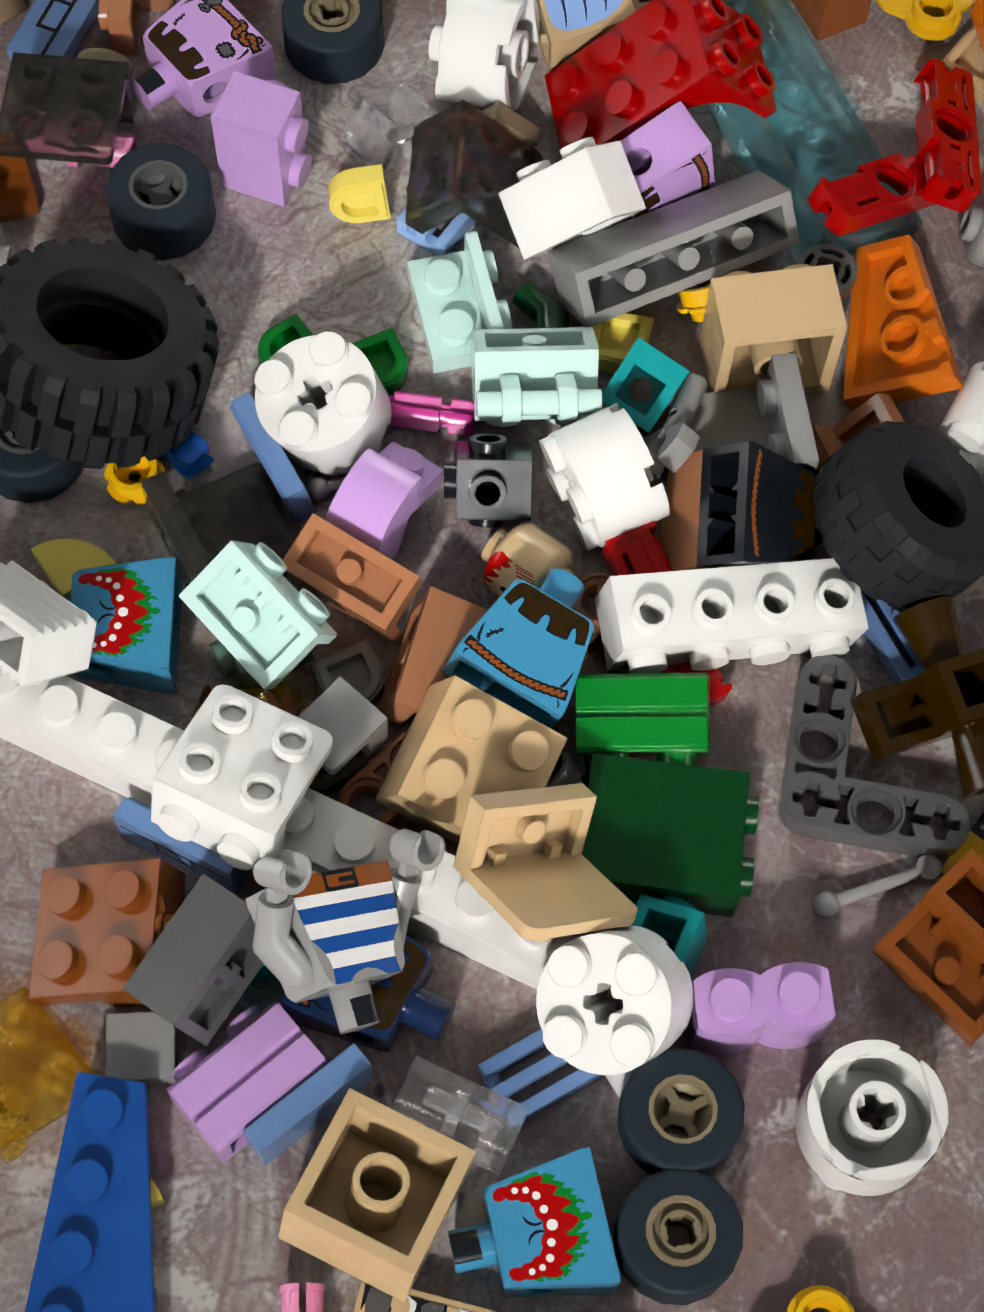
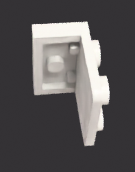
M218 685L208 695L152 778L151 822L159 825L167 835L183 842L191 840L218 853L226 863L240 870H253L255 863L264 856L279 859V853L284 848L286 823L330 754L333 738L328 731L232 686Z

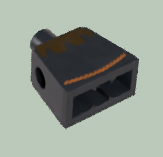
M750 440L703 448L696 567L718 568L811 560L814 556V547L821 545L823 541L819 529L816 528L813 516L816 480L814 474L757 442Z

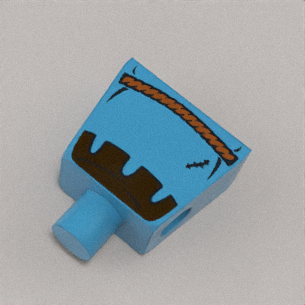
M559 568L550 570L540 589L523 579H515L458 644L442 672L450 677L455 675L552 729L567 709L594 631L592 621L573 610L584 590L583 583L572 573Z

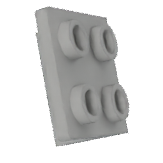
M796 353L771 355L765 380H759L757 387L705 393L690 425V428L700 436L694 452L703 450V448L750 440L807 469L815 476L819 457ZM674 396L669 402V413L677 396Z

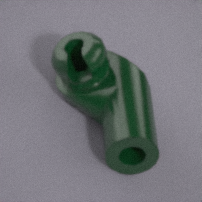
M526 282L514 295L512 303L535 322L534 328L570 327V318L566 310L534 282Z

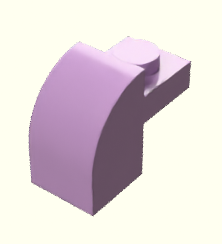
M393 441L380 453L368 448L355 462L341 483L325 520L388 558L393 559L398 554L410 515L439 489L444 469L424 459L417 451L402 447Z

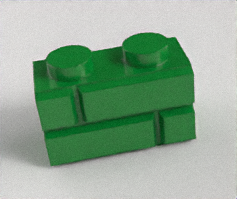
M708 673L578 674L576 680L577 753L582 756L594 753L631 758V755H657V761L696 766V755H710L711 752L710 677Z

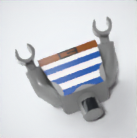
M402 829L396 832L390 840V852L392 857L399 862L397 868L390 869L389 862L383 861L312 874V865L308 856L287 848L280 851L279 859L264 856L254 865V879L259 885L267 887L245 899L255 923L252 944L254 954L281 982L287 998L294 1003L329 996L340 1034L364 1029L381 1022L370 985L403 971L405 965L404 945L409 918L421 884V878L416 875L418 869L422 871L433 870L442 861L445 853V842L436 833L423 830L419 834L409 829Z

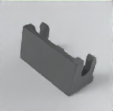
M202 874L122 989L170 1024L207 1046L263 966L262 961L253 951L255 923L248 910L247 903L205 874Z

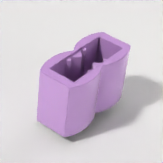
M792 962L775 966L761 975L745 969L724 968L713 970L697 977L692 981L693 1008L688 1023L690 1047L693 1050H699L709 1055H729L744 1051L756 1043L776 1049H795L815 1043L824 1037L836 1016L829 969L813 963Z

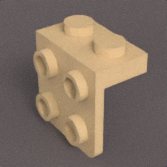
M583 783L470 796L453 867L509 923L519 936L535 942H545L556 937L630 926L634 923L638 910L635 904L582 855L597 796Z

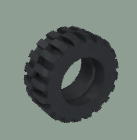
M72 237L67 244H59L54 239L41 242L35 246L34 252L26 248L9 258L6 264L4 263L0 266V428L4 433L12 430L15 433L17 443L33 452L37 447L48 452L50 460L66 464L67 459L84 462L83 468L102 469L105 463H116L117 468L120 469L139 464L142 457H145L150 462L170 452L171 446L174 448L182 444L191 435L193 426L199 422L219 349V340L216 336L218 327L210 308L206 307V301L194 284L187 286L183 274L169 264L164 267L158 264L155 255L141 249L137 253L123 249V243L106 240L104 244L90 243L89 238ZM64 345L94 346L113 352L126 360L92 358L77 353Z

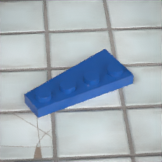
M77 1071L25 1312H157L153 1245H155L154 1216L152 1215L150 1178L152 1177L149 1086L146 1083Z

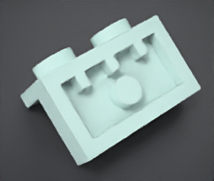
M477 231L465 233L464 251L407 261V275L433 374L472 366L471 330L512 329L507 301L505 299L496 301L492 287L498 285V272L492 250L482 251Z
M230 541L182 591L179 597L264 690H272L317 644H329L337 636V633L326 622L330 613L324 604L306 589L302 588L298 592L282 575L287 570V566L272 549L261 542L255 546L252 543Z

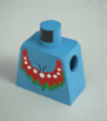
M176 557L80 569L73 573L70 602L79 609L85 610L97 622L89 668L74 673L75 676L85 680L149 691L176 693L182 599L179 595L182 593L183 588Z
M590 1147L576 1150L484 1188L483 1206L487 1223L447 1231L456 1274L496 1265L503 1297L608 1294L616 1292L621 1282Z

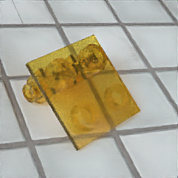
M25 986L0 1000V1156L5 1163L14 1161L28 1148V1144L25 1141L26 1138L68 1113L77 1071L95 1074L40 1004L29 999V991Z

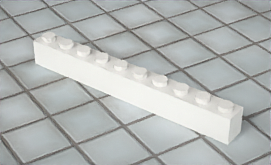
M0 667V738L127 798L132 797L152 807V778L184 730L70 677L62 676L20 687L18 680L12 681L10 674L4 675ZM308 788L286 823L284 848L306 854L311 861L312 874L388 861L391 869L397 868L399 862L391 855L390 840L400 830ZM446 851L442 861L433 870L422 871L418 869L416 875L421 878V884L410 914L408 929L536 990L542 971L551 954L580 935L556 937L545 942H535L519 936L509 923L453 867L455 855Z

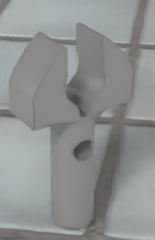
M693 373L686 376L663 428L643 438L654 461V465L650 466L651 472L657 478H660L665 466L675 473L694 452L700 436L690 428L708 387L707 380L699 374Z

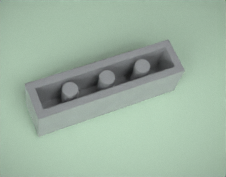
M757 170L547 252L560 305L585 327H591L711 280V278H716L800 245L791 190L760 170Z

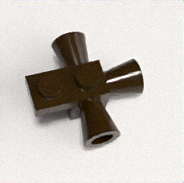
M951 595L942 596L910 607L893 618L894 623L925 671L915 678L861 693L850 702L873 761L952 737L962 797L967 799L984 794V648L963 654L954 598Z

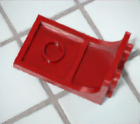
M723 0L650 1L544 75L560 149L588 137H593L596 145L621 141L679 101L683 103L686 109L709 103H732L746 107L762 118L769 117L776 112V104L772 93L776 86L770 70L764 63L760 48L763 36L758 24L750 15L738 13L726 5Z

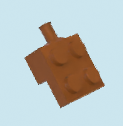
M973 849L968 851L926 892L923 899L872 950L901 981L970 1047L984 1034V860Z
M162 858L43 869L29 999L41 1005L103 1001L114 1008L145 1006L122 988L183 903L186 874Z

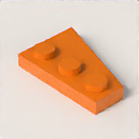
M909 234L856 247L854 260L857 265V276L851 294L843 401L854 411L876 393L890 395L894 403L962 389L964 384L920 247Z

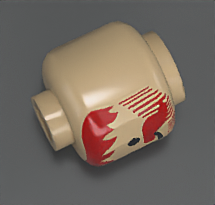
M521 523L510 532L504 528L499 529L489 539L481 554V558L487 562L483 575L485 587L498 598L515 579H523L540 589L550 570L554 568L566 570L577 577V573L571 569L573 565L571 550L534 523Z

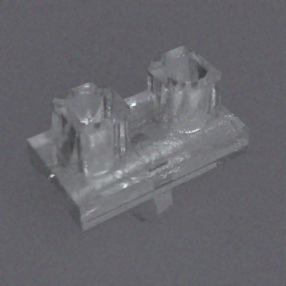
M419 1056L415 1057L405 1082L391 1109L475 1150L476 1153L472 1162L498 1175L501 1174L530 1109Z

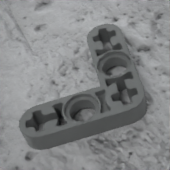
M824 655L811 658L803 666L795 688L779 799V816L784 825L793 833L803 837L908 856L921 857L929 854L935 856L938 860H944L955 854L968 838L971 829L970 815L965 806L957 799L939 793L845 777L854 710L850 701L856 695V674L851 665L840 657ZM820 676L831 677L832 687L835 688L827 713H815L820 697V687L816 684ZM810 731L824 732L832 738L836 752L826 759H815L803 751L800 738ZM804 792L816 794V804L824 806L818 809L815 817L803 815V805L793 802L801 801ZM841 796L849 798L843 813V824L835 822L839 811L836 807ZM866 801L879 802L889 810L892 823L888 828L881 831L870 830L860 823L856 808ZM905 808H910L913 810L909 822H913L907 835H902L899 831L906 817ZM933 815L943 816L944 827L953 829L948 832L944 840L933 838V828L922 825L928 824Z

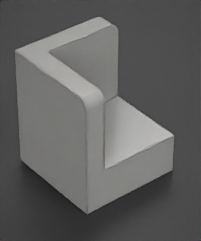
M341 676L298 716V718L314 724L331 734L333 738L332 749L322 765V768L329 774H336L360 750L371 759L388 742V718Z

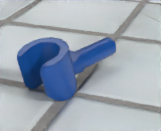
M192 432L182 444L174 448L171 446L170 452L162 455L169 460L177 473L185 479L196 477L214 462V459L206 453L209 450L208 443L195 432Z

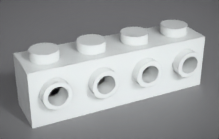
M834 558L610 576L596 596L595 604L608 671L629 669L630 674L660 673L666 670L668 665L689 662L692 670L705 671L722 667L728 664L729 660L751 658L754 665H769L786 660L790 654L811 653L812 658L824 655L839 657L848 653L849 647L869 628L861 590L856 583L849 581L839 570L840 567Z

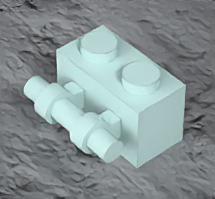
M593 327L471 330L472 401L474 404L475 421H486L493 426L508 427L517 425L522 420L546 419L552 424L569 425L602 410V391L598 389L599 348Z

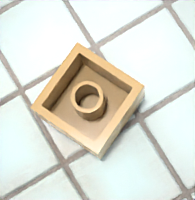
M795 264L783 270L759 273L734 271L723 277L711 278L699 340L709 392L757 387L758 381L765 380L771 355L796 353L804 393L829 390L847 331V323L833 264L820 266Z
M454 675L430 685L375 801L458 845L470 796L545 787L568 738Z
M349 1088L284 1208L278 1238L405 1303L465 1182L476 1151Z

